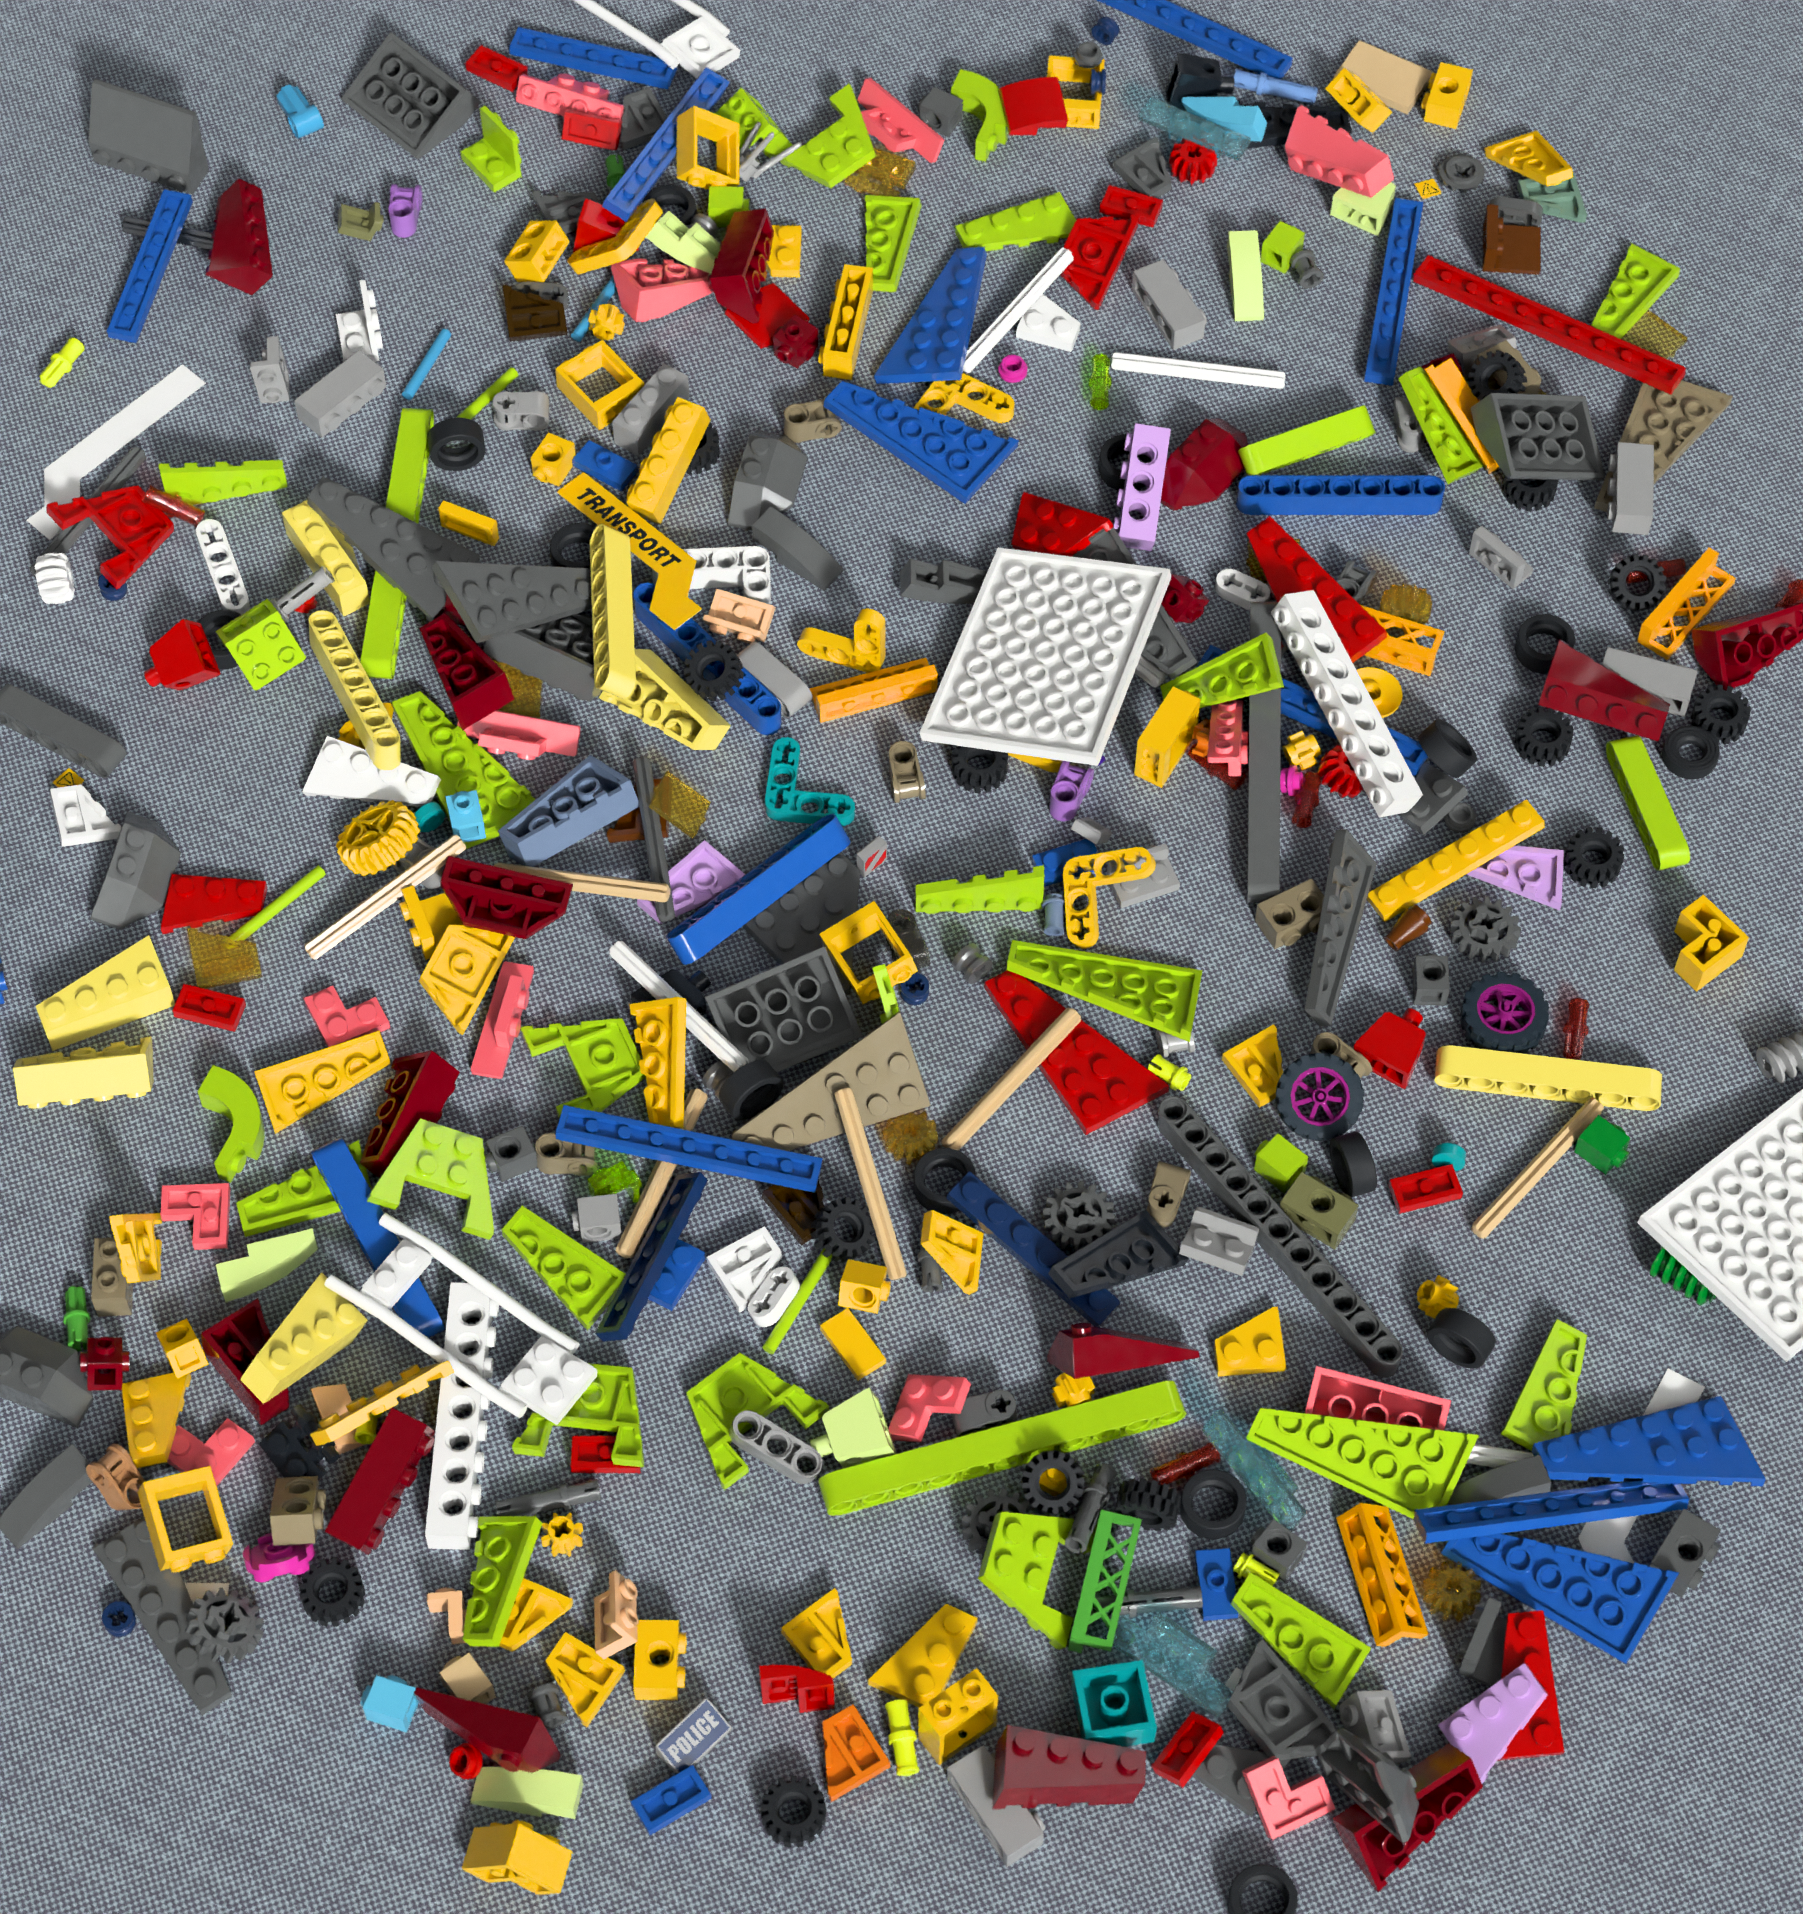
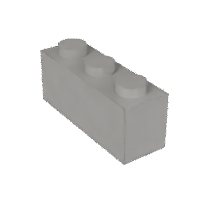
M1164 259L1133 271L1132 291L1172 350L1204 338L1205 325L1207 324L1204 311L1201 308H1197L1190 291L1187 288H1183L1176 271L1173 268L1170 269Z
M358 350L294 400L298 419L323 438L330 431L336 430L349 416L357 413L373 397H377L387 387L384 369L362 351Z
M664 363L612 421L614 444L639 457L653 441L655 434L662 430L668 407L674 405L677 397L687 401L690 398L688 376Z
M1618 442L1615 454H1610L1608 461V472H1613V478L1610 477L1608 482V495L1613 496V502L1609 501L1607 519L1612 520V532L1648 535L1653 520L1654 445Z
M1607 647L1602 666L1609 670L1612 669L1629 682L1639 685L1669 703L1668 713L1685 717L1697 670L1683 665L1659 661L1653 657L1629 653L1623 649Z
M982 1745L947 1767V1780L1002 1862L1008 1867L1043 1845L1045 1826L1035 1811L1030 1813L1027 1808H1021V1805H1009L1005 1809L992 1810L995 1752L990 1754L985 1746Z

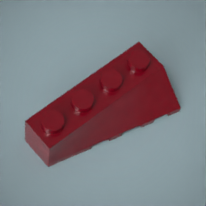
M238 178L218 198L214 219L216 229L212 232L211 240L214 241L213 248L209 250L208 259L210 260V265L206 267L205 275L253 295L273 277L264 201L261 188Z
M766 208L733 213L730 224L727 225L724 240L721 241L718 256L715 257L713 270L708 275V286L710 291H714L717 303L751 323L759 322L760 314L756 310V304H762L763 293L760 291V282L766 281L765 261L770 259L774 230Z
M1561 639L1558 642L1538 704L1655 741H1659L1670 704L1639 685L1629 682L1612 669L1605 668L1595 662L1590 656L1578 652Z
M432 1050L393 1060L391 1068L396 1072L393 1079L387 1080L384 1091L388 1093V1097L383 1104L378 1106L375 1116L380 1121L377 1126L370 1130L360 1160L362 1166L379 1178L387 1169L420 1118L433 1123H437L441 1119L443 1114L442 1108L447 1098L455 1090V1081L460 1071Z
M391 1408L325 1532L368 1556L372 1549H377L383 1540V1528L389 1518L392 1519L400 1508V1496L405 1487H410L417 1476L418 1469L416 1467L422 1455L426 1456L432 1449L435 1431L428 1425Z
M1450 1743L1408 1769L1417 1785L1414 1791L1419 1805L1410 1839L1404 1844L1356 1803L1332 1818L1346 1850L1377 1892H1380L1387 1884L1385 1879L1396 1868L1401 1870L1411 1860L1408 1856L1422 1842L1427 1844L1436 1835V1828L1446 1818L1451 1820L1483 1788L1471 1757Z

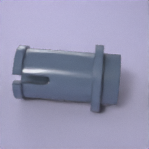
M1056 893L1048 894L1042 902V908L1045 910L1044 934L1060 936L1064 933V896Z

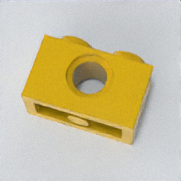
M1440 62L1437 73L1432 72L1428 89H1431V92H1425L1421 109L1426 110L1424 122L1457 129L1470 90L1472 69Z
M638 1620V1641L635 1643L633 1683L635 1700H678V1688H685V1666H679L680 1654H686L687 1635L686 1633H680L679 1620ZM658 1655H665L670 1658L663 1665L652 1663V1660Z

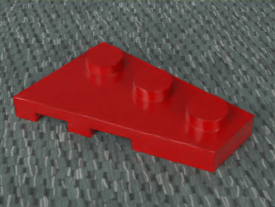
M172 874L160 927L162 935L173 933L175 928L190 926L193 929L203 927V923L216 920L228 922L255 916L264 909L268 888L266 881Z

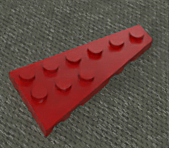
M1008 970L984 982V989L1026 1050L1066 1009L1025 977ZM1082 1020L1038 1066L1085 1135L1169 1092V1085Z

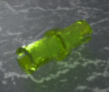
M1096 354L1091 359L1092 374L1089 377V387L1091 388L1090 405L1093 406V409L1104 410L1109 406V389L1112 386V378L1109 375L1110 358L1105 354Z

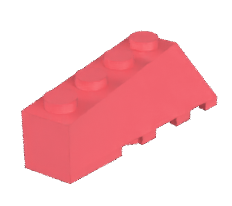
M1300 105L1297 108L1285 144L1288 165L1292 171L1370 198L1394 180L1387 154L1361 139L1355 142L1349 135V132L1342 128L1338 130L1331 128L1327 125V119L1320 115L1314 118L1308 114L1309 109L1305 106Z
M1316 1366L1305 1413L1444 1430L1451 1400Z

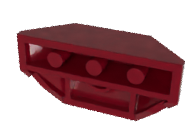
M1205 419L1169 456L1165 467L1160 503L1175 511L1182 509L1183 506H1195L1217 500L1245 471L1238 452L1239 449L1248 446L1245 433L1223 419Z
M448 856L440 883L463 925L522 939H528L566 914L573 889V884L451 856Z

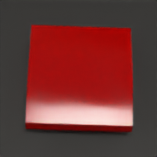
M1058 77L1028 79L1000 88L999 94L1009 135H1036L1038 128H1066L1068 117Z
M774 283L760 288V291L763 293L762 304H756V310L760 314L758 323H751L729 309L725 311V315L760 349L774 345L773 335L779 327H783L794 315L806 322L809 321V317Z
M759 1666L762 1704L798 1700L799 1713L835 1709L832 1676L800 1666Z

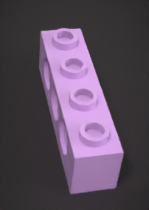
M1135 423L1132 433L1126 434L1124 451H1129L1128 461L1122 462L1120 479H1125L1124 489L1118 490L1116 507H1121L1120 518H1114L1113 525L1127 548L1152 551L1154 546L1171 429ZM1147 455L1151 462L1142 463L1138 460L1137 456ZM1143 483L1148 490L1138 491L1134 488L1133 484ZM1139 511L1144 518L1140 520L1133 519L1129 512Z

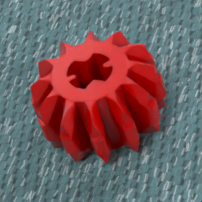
M1195 137L1191 141L1183 138L1180 144H1174L1169 156L1172 176L1179 177L1180 183L1186 180L1190 181L1191 185L1195 181L1203 184L1206 178H1212L1217 166L1214 145H1207L1206 139L1200 142L1196 141Z
M1340 745L1325 753L1319 764L1320 767L1317 774L1323 778L1321 784L1330 787V793L1337 792L1342 799L1345 796L1354 798L1362 790L1364 791Z

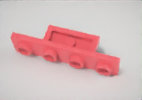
M525 74L519 77L516 96L518 103L563 117L565 111L572 110L622 121L624 110L623 105L608 100L609 90L600 88V85L595 82L583 83L575 80V77L569 74H559L549 81Z
M872 78L865 79L858 102L867 109L861 111L868 133L881 141L889 151L895 153L913 148L930 163L936 162L944 139Z
M1232 700L1212 705L1207 762L1228 763L1229 776H1241L1242 764H1248L1249 731H1243L1242 700Z
M496 710L464 729L467 737L479 739L478 746L487 747V751L490 753L505 754V751L517 753L518 758L534 760L535 757H539L544 752L576 756L581 727L579 725Z
M507 961L503 962L471 1065V1073L473 1075L495 1079L503 1078L514 1038L518 1037L520 1033L522 1011L526 1010L528 1006L529 988L534 974L533 966Z

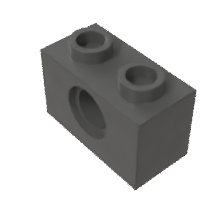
M1683 1509L1649 1567L1679 1572L1670 1591L1682 1598L1688 1587L1695 1590L1705 1573L1700 1570L1703 1562L1706 1560L1711 1563L1721 1546L1716 1542L1721 1530ZM1678 1551H1687L1694 1559H1685Z

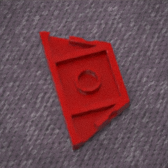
M1131 215V219L1114 220L1113 216L1101 217L1099 219L1079 218L1076 220L1063 248L1069 249L1074 259L1060 276L1095 310L1099 311L1140 223L1139 215Z
M1024 492L1020 501L1011 545L1015 550L1072 557L1076 552L1082 551L1091 544L1089 541L1090 537L1103 528L1108 532L1114 525L1109 518Z

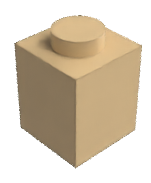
M470 1653L463 1657L457 1656L452 1658L444 1665L443 1670L439 1672L442 1684L450 1696L487 1704L496 1698L492 1683Z

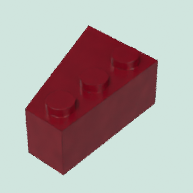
M257 1298L201 1333L204 1355L257 1422L263 1425L289 1408L288 1388H286L263 1404L240 1380L256 1355L270 1339V1332L265 1323L259 1299Z

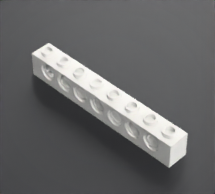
M1315 591L1285 594L1271 611V614L1378 817L1408 812L1423 794Z
M451 1282L444 1350L485 1380L486 1378H492L493 1358L488 1357L489 1347H495L496 1327H491L492 1316L498 1317L499 1304L470 1283ZM470 1318L480 1319V1321L475 1324L465 1323ZM466 1349H477L476 1353L472 1355L462 1354ZM454 1373L441 1378L425 1537L430 1549L470 1550L471 1538H477L478 1517L473 1516L474 1505H480L481 1484L476 1483L477 1473H483L484 1452L479 1451L480 1441H486L487 1420H483V1409L489 1410L490 1400L471 1386H460L459 1384L463 1380ZM466 1410L472 1412L466 1418L456 1417V1415L461 1411ZM459 1442L468 1443V1446L462 1450L453 1449V1446ZM455 1474L465 1475V1478L459 1482L450 1481V1478ZM452 1506L462 1507V1510L457 1514L446 1513Z

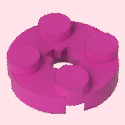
M272 1533L259 1537L257 1539L259 1545L255 1546L252 1550L250 1545H248L243 1551L246 1570L253 1574L256 1582H267L275 1576L287 1573L292 1575L305 1573L310 1569L309 1561L315 1555L313 1544L273 1546Z

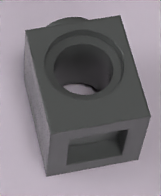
M933 87L927 96L924 95L918 104L919 118L935 132L949 137L963 119V100Z
M1432 953L1422 956L1416 955L1412 970L1414 1005L1446 1006L1450 991L1448 956H1438ZM1425 976H1432L1436 979L1431 980L1426 978Z
M523 1125L486 1140L488 1153L484 1155L486 1164L491 1173L497 1172L501 1182L537 1168L536 1151ZM506 1153H515V1155L510 1158L502 1157Z
M1274 1519L1267 1528L1261 1526L1250 1541L1253 1545V1559L1275 1572H1279L1278 1578L1284 1582L1305 1557L1308 1545L1307 1542ZM1272 1544H1278L1282 1546L1285 1551L1281 1553H1274L1268 1548V1546Z

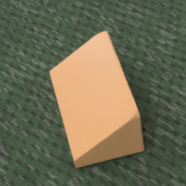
M345 1384L320 1386L311 1389L321 1419L336 1412L340 1416L348 1411L346 1405L352 1402ZM356 1428L334 1440V1448L339 1454L366 1445L355 1440Z

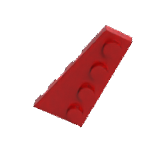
M1544 1610L1510 1613L1507 1615L1501 1679L1525 1663L1548 1695L1525 1727L1514 1736L1506 1747L1508 1750L1502 1758L1497 1761L1563 1755L1564 1746Z

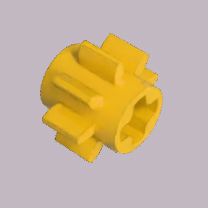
M612 304L599 305L598 311L593 309L590 311L588 322H590L589 330H592L594 336L598 339H614L615 333L622 334L625 324L623 322L624 314H620V310Z
M1301 730L1287 737L1289 744L1283 746V751L1289 765H1299L1301 771L1317 764L1315 757L1320 756L1321 751L1313 734L1305 736Z
M1440 1275L1436 1277L1435 1282L1427 1279L1420 1285L1417 1292V1300L1420 1303L1418 1309L1424 1311L1425 1315L1435 1319L1440 1310L1444 1308H1457L1459 1297L1456 1291L1458 1287Z
M1062 1373L1055 1379L1057 1386L1052 1388L1054 1391L1052 1395L1058 1408L1064 1405L1070 1407L1092 1401L1090 1395L1095 1393L1093 1389L1096 1387L1090 1376L1074 1379L1068 1374Z
M553 1513V1519L550 1523L542 1524V1531L547 1534L541 1538L542 1546L547 1547L551 1545L553 1557H556L558 1553H566L568 1557H571V1551L575 1546H583L582 1538L578 1536L583 1532L582 1523L573 1524L572 1513H568L566 1517Z

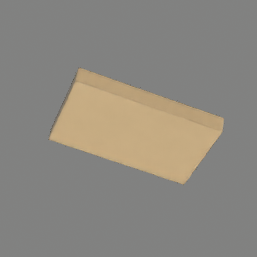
M1359 40L1334 75V78L1345 67L1359 76L1386 106L1408 115L1428 86L1433 71Z

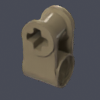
M824 399L792 404L784 411L783 435L788 436L794 443L834 437L839 434L842 426L834 413L828 409H825L824 412Z
M907 741L895 742L889 749V774L894 803H899L900 799L913 797L926 799L922 771H920L915 746ZM905 759V760H908V761H907V762H899V761H897V760Z
M1323 1032L1315 1037L1310 1054L1321 1053L1319 1050H1327L1332 1055H1336L1348 1062L1360 1078L1368 1076L1372 1072V1066L1367 1058L1353 1050L1337 1035ZM1320 1072L1329 1081L1333 1082L1335 1080L1333 1076ZM1338 1083L1335 1087L1343 1092L1340 1083Z
M554 1133L543 1134L537 1139L535 1144L537 1167L541 1172L549 1175H593L598 1170V1164L595 1162L596 1147L557 1140ZM549 1151H553V1152H556V1153H557V1154L554 1155V1156H546V1155H544V1153L549 1152Z
M1159 1161L1152 1181L1147 1211L1162 1228H1166L1175 1221L1181 1200L1186 1193L1191 1170Z

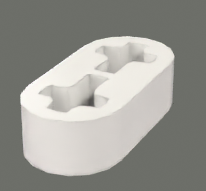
M1224 569L1217 574L1215 590L1221 598L1249 611L1250 602H1269L1270 589L1265 583L1234 569ZM1229 582H1233V583H1234V584L1229 585V587H1227V586L1224 585V584H1228ZM1256 594L1261 595V597L1258 596L1256 599L1251 598V596L1254 597Z
M782 1266L772 1270L750 1300L748 1312L758 1326L768 1327L776 1323L797 1294L800 1283L792 1269Z

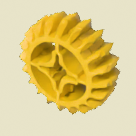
M391 800L387 803L381 801L377 806L370 805L368 810L361 811L360 815L356 818H351L352 822L349 825L343 827L344 832L339 834V841L336 844L337 853L343 864L349 870H352L354 874L366 876L369 873L375 875L379 870L386 871L390 865H396L400 858H405L404 854L407 851H411L413 849L412 844L417 842V835L420 829L416 817L402 802Z

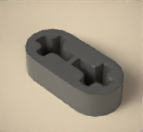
M1505 196L1494 197L1489 202L1490 205H1498V217H1503V225L1538 227L1541 224L1543 208L1537 202Z
M522 282L514 289L525 294L530 292L539 295L545 300H553L554 296H558L557 300L554 301L563 303L564 310L569 305L568 290L562 284Z

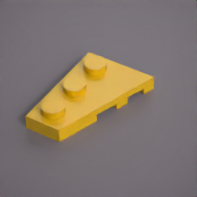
M1537 130L1485 147L1486 158L1545 186L1558 185L1562 181L1573 178L1572 167Z
M174 1373L122 1384L129 1454L136 1468L168 1461L177 1430L176 1421L178 1414L182 1412L185 1402L183 1398L186 1387L190 1385V1373L178 1379Z
M945 1604L868 1679V1685L898 1699L908 1701L909 1704L920 1708L944 1691L977 1625L978 1618Z

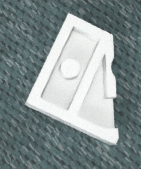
M1042 294L1021 317L1016 330V338L1072 352L1080 332L1081 323Z
M82 784L50 789V798L62 847L118 839L121 826L119 824L115 825L107 817L106 810L99 802L91 798V794Z
M764 1226L707 1256V1263L740 1313L744 1311L765 1278L781 1260L782 1252Z

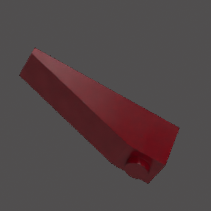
M1803 601L1691 629L1696 660L1716 686L1723 685V690H1727L1728 686L1735 688L1749 683L1755 678L1754 674L1763 667H1769L1774 663L1773 659L1784 650H1790L1803 639Z
M1076 1323L1071 1325V1329L1060 1330L1047 1354V1362L1074 1379L1199 1358V1351L1183 1342L1095 1327L1089 1323Z
M416 1688L414 1692L425 1713L472 1744L508 1771L517 1772L522 1770L534 1773L558 1762L561 1757L558 1748L540 1717L421 1688Z

